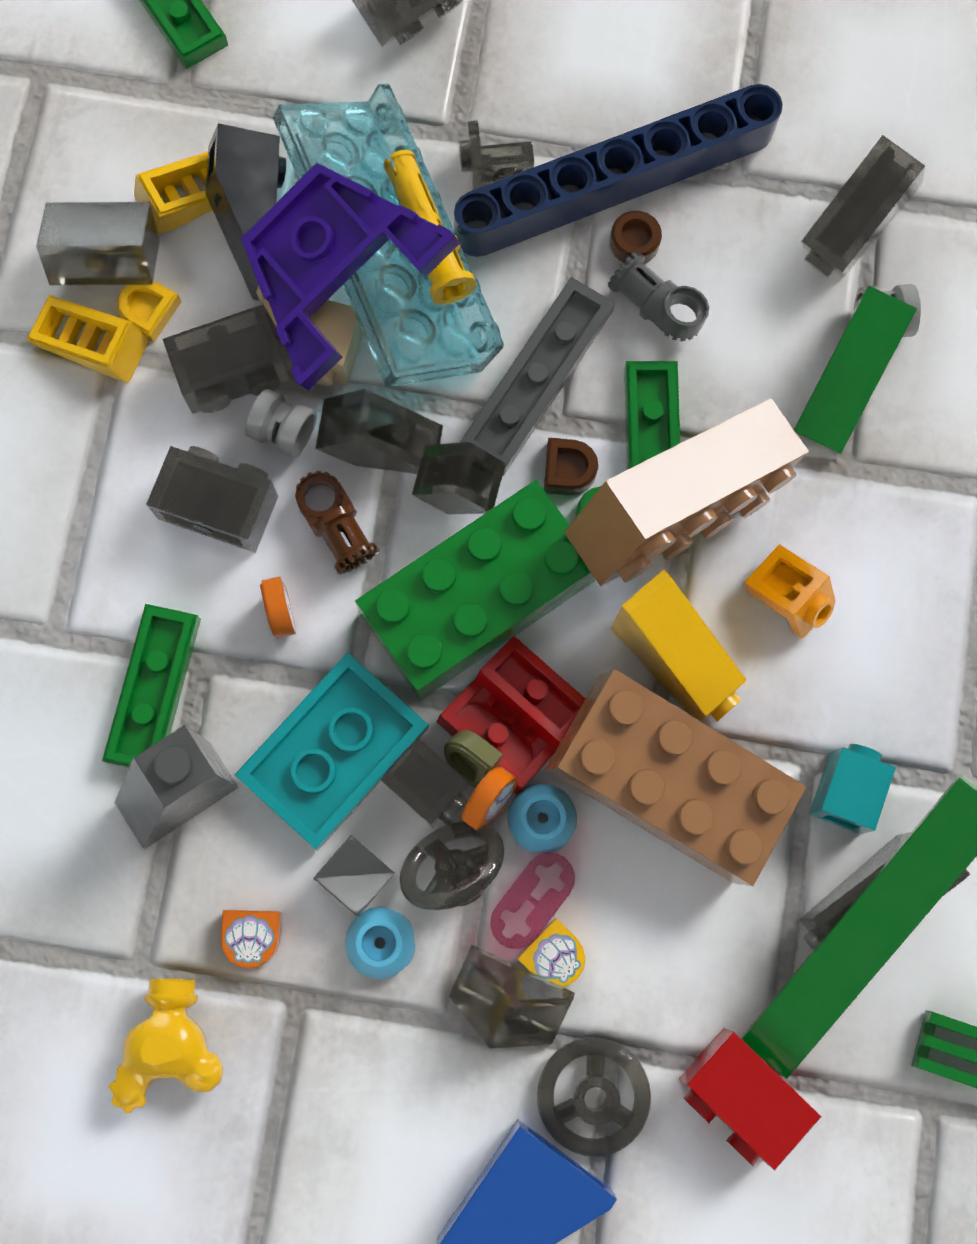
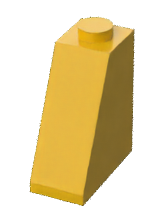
M663 569L621 606L611 629L689 715L702 721L710 714L718 722L741 701L735 691L747 680L674 580Z

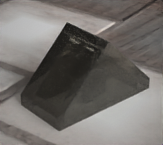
M471 945L449 994L450 999L490 1049L552 1045L575 996L574 992L474 945Z

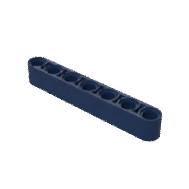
M750 85L467 192L459 198L454 208V235L461 242L460 250L469 256H485L760 151L769 144L782 113L783 103L781 96L768 85ZM748 116L758 117V118H760L762 121L753 120V119L749 118ZM702 133H710L716 136L717 138H707L703 136ZM664 150L672 154V156H661L655 151ZM614 167L621 168L627 173L614 174L608 169ZM574 185L581 190L578 192H567L561 187ZM525 202L530 203L534 208L524 211L517 209L514 205ZM473 220H481L488 225L475 229L466 224Z

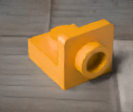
M780 544L744 581L747 592L788 619L792 633L801 639L813 627H821L834 610L836 599L830 576Z

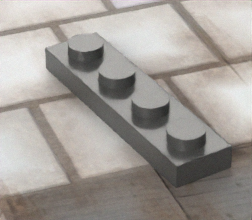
M570 277L459 442L460 450L504 476L612 314L615 302Z

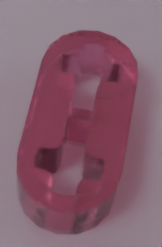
M544 853L536 856L497 904L491 915L490 927L493 936L500 944L512 949L529 946L539 936L569 896L575 884V873L572 865L565 857L557 853ZM554 863L559 865L562 871L558 878L564 883L563 888L559 892L556 889L550 888L539 901L530 895L540 881L538 875L534 873L536 868L541 865L543 868L548 869ZM527 900L534 906L525 919L526 925L531 928L529 933L525 937L518 933L514 934L510 939L505 937L502 931L506 924L500 918L502 912L507 909L509 912L515 913Z

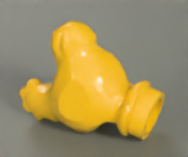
M149 979L148 994L144 995V999L148 1005L153 1007V1013L150 1018L142 1021L128 1033L124 1041L123 1062L117 1068L116 1080L108 1086L114 1094L111 1099L112 1104L116 1107H121L125 1113H132L136 1107L143 1108L147 1102L145 1094L150 1084L157 1078H176L195 1092H210L220 1084L223 1076L222 1062L217 1054L209 1052L202 1029L187 1015V1009L196 1004L198 1000V995H195V979Z

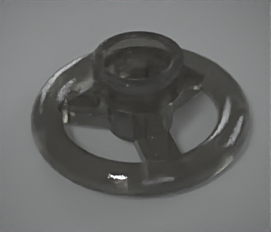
M464 821L451 823L431 832L413 847L403 862L399 877L403 896L412 905L432 911L451 909L474 902L483 894L501 869L505 849L500 834L488 824L475 830ZM466 837L478 838L485 843L466 851L460 849L449 850L444 845L452 840ZM430 856L435 861L434 868L436 874L426 890L423 891L416 883V876L423 861Z
M588 1037L574 1040L564 1045L550 1057L539 1078L537 1105L546 1130L557 1143L579 1155L600 1157L622 1150L640 1134L649 1116L651 1090L643 1066L627 1048L609 1039ZM586 1056V1077L577 1083L573 1096L570 1099L555 1106L554 1089L560 1073L573 1060ZM605 1057L618 1063L629 1076L634 1092L632 1111L620 1104V1095L616 1086L604 1076ZM594 1087L601 1088L605 1093L603 1104L597 1108L588 1107L584 1101L586 1092ZM579 1116L584 1122L591 1125H604L613 1120L621 1128L607 1137L592 1139L575 1134L564 1123Z

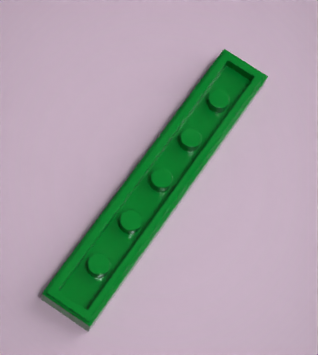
M959 774L743 1034L741 1039L786 1079H788L976 858L977 786Z

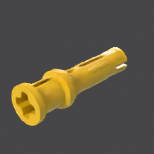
M399 150L392 153L390 157L395 167H393L389 159L384 160L383 167L392 183L400 205L416 212L419 217L437 226L438 224L443 226L417 165L414 153L410 150ZM460 244L428 274L432 285L429 291L430 296L437 305H448L458 302L470 295L477 285L473 273L465 270L458 254Z

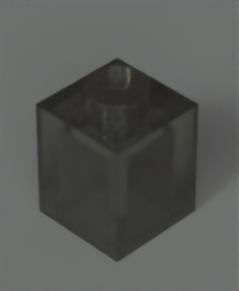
M471 442L425 445L412 495L446 514H484L495 506L506 463Z
M419 738L414 741L381 778L383 785L432 829L440 820L448 826L461 813L468 802V799L463 794L469 788V782Z

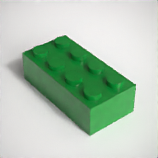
M534 480L355 600L359 614L419 701L595 582L594 576L564 533L569 527V523L537 480Z

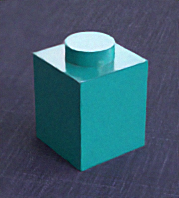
M849 744L848 749L842 747L829 753L809 815L858 834L875 831L896 767L881 762L882 754L878 751L858 744Z

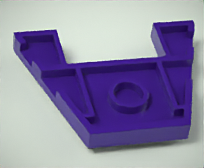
M317 162L241 238L263 298L269 302L277 325L275 329L280 342L286 347L293 364L291 370L294 378L300 386L308 391L343 358L311 321L310 317L388 240H391L424 277L435 269L461 243L449 229L439 224L437 226L419 217L416 212L376 195L372 190Z

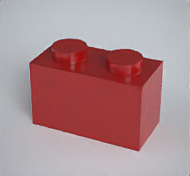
M726 1028L721 1030L679 1077L690 1089L683 1099L709 1124L718 1116L733 1131L726 1141L752 1166L761 1159L775 1171L822 1117L734 1031Z

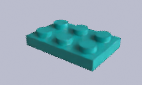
M347 652L234 775L318 851L429 729V724Z

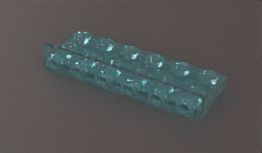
M388 83L378 84L369 100L364 102L279 104L273 116V121L298 180L317 162L372 190L376 195L399 205L400 203L387 173H385L383 163L385 159H389L393 167H395L390 155L399 150H410L415 155L417 165L443 226L456 235L460 241L444 209L441 196L436 190L425 166L422 153L417 147L406 123L403 110ZM388 240L343 285L386 388L482 372L503 349L504 342L501 338L499 327L494 321L482 295L480 284L476 277L474 278L477 285L470 295L453 304L437 305L430 296L429 291L432 285L428 275L424 277L391 240ZM460 243L458 254L466 271L473 273Z

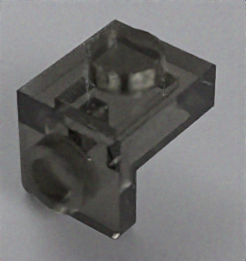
M478 120L468 121V140L459 141L461 172H471L473 190L534 167L532 141L481 146Z

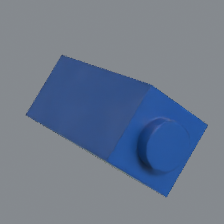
M517 1119L437 1237V1244H556L611 1210L617 1198L609 1186L521 1120Z

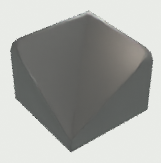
M350 835L313 879L354 915L359 916L394 876L395 872Z

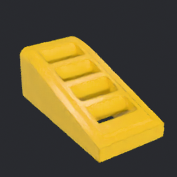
M208 151L136 174L134 197L156 236L174 230L212 211L205 194L206 190L200 191L194 178L199 176L206 187ZM181 185L186 197L180 198L175 188ZM160 195H162V196L164 197V199H165V201H166L165 204H164L163 200L161 199Z
M48 295L27 338V341L34 346L124 382L131 380L149 341L148 337L131 321ZM64 316H68L69 319L59 339H55L54 336ZM85 323L86 325H85V327H84V330H83V332H82V334H81V336H80V338H79L77 344L74 345V342H75V340H76V338H77V336H78V334H79V332H80V330H81L83 324ZM103 331H104L105 334H104V336H103V338H102V340H101V342H100V344H99V347H98L97 351L94 352V349H95V347H96V345H97V343H98V341H99V339H100V337H101V335H102V333H103Z

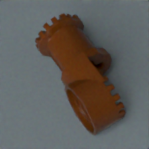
M316 471V473H307L305 478L300 479L295 492L300 513L305 517L317 537H323L337 561L334 568L339 575L353 571L354 567L355 569L359 568V561L364 565L380 551L378 546L374 542H368L354 518L357 511L335 476H331L326 471L325 473ZM326 485L335 492V501L330 508L324 511H315L306 505L305 496L313 486ZM340 532L344 533L351 547H348Z

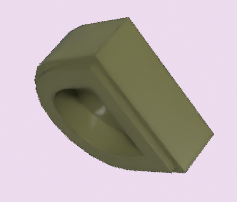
M466 729L459 730L444 745V756L449 766L474 789L489 771L499 767L503 754L486 740Z

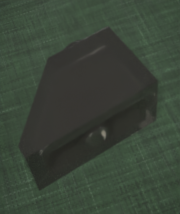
M362 389L324 399L315 449L355 466L431 476L436 474L443 425L367 389Z

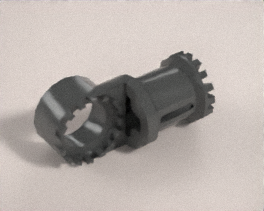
M632 253L625 260L627 265L623 262L621 263L622 272L617 269L614 272L615 275L611 276L608 287L613 292L621 291L641 309L639 315L644 320H651L665 333V336H673L672 340L680 338L681 342L685 341L686 338L689 340L693 339L694 336L698 335L709 315L710 307L706 297L702 292L693 287L677 286L671 280L664 282L644 264L645 257L641 253ZM674 304L687 305L695 313L696 320L693 322H682L674 317L670 307Z

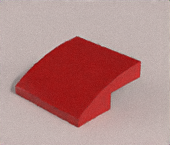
M513 636L479 670L476 678L439 715L437 723L452 737L459 730L466 729L472 731L501 752L503 757L499 767H503L517 777L518 783L514 793L518 794L553 756L586 698L518 638Z

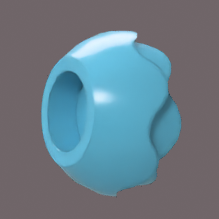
M535 784L526 787L517 794L508 810L507 821L515 840L522 848L530 852L552 853L563 848L570 840L577 826V812L570 797L563 790L553 785ZM540 813H545L548 816L546 823L538 821L537 816Z
M386 907L370 908L360 914L350 924L345 938L346 953L352 966L359 973L373 979L381 980L394 977L410 964L415 954L414 930L410 921L403 914ZM379 937L385 940V946L382 949L375 946V940Z

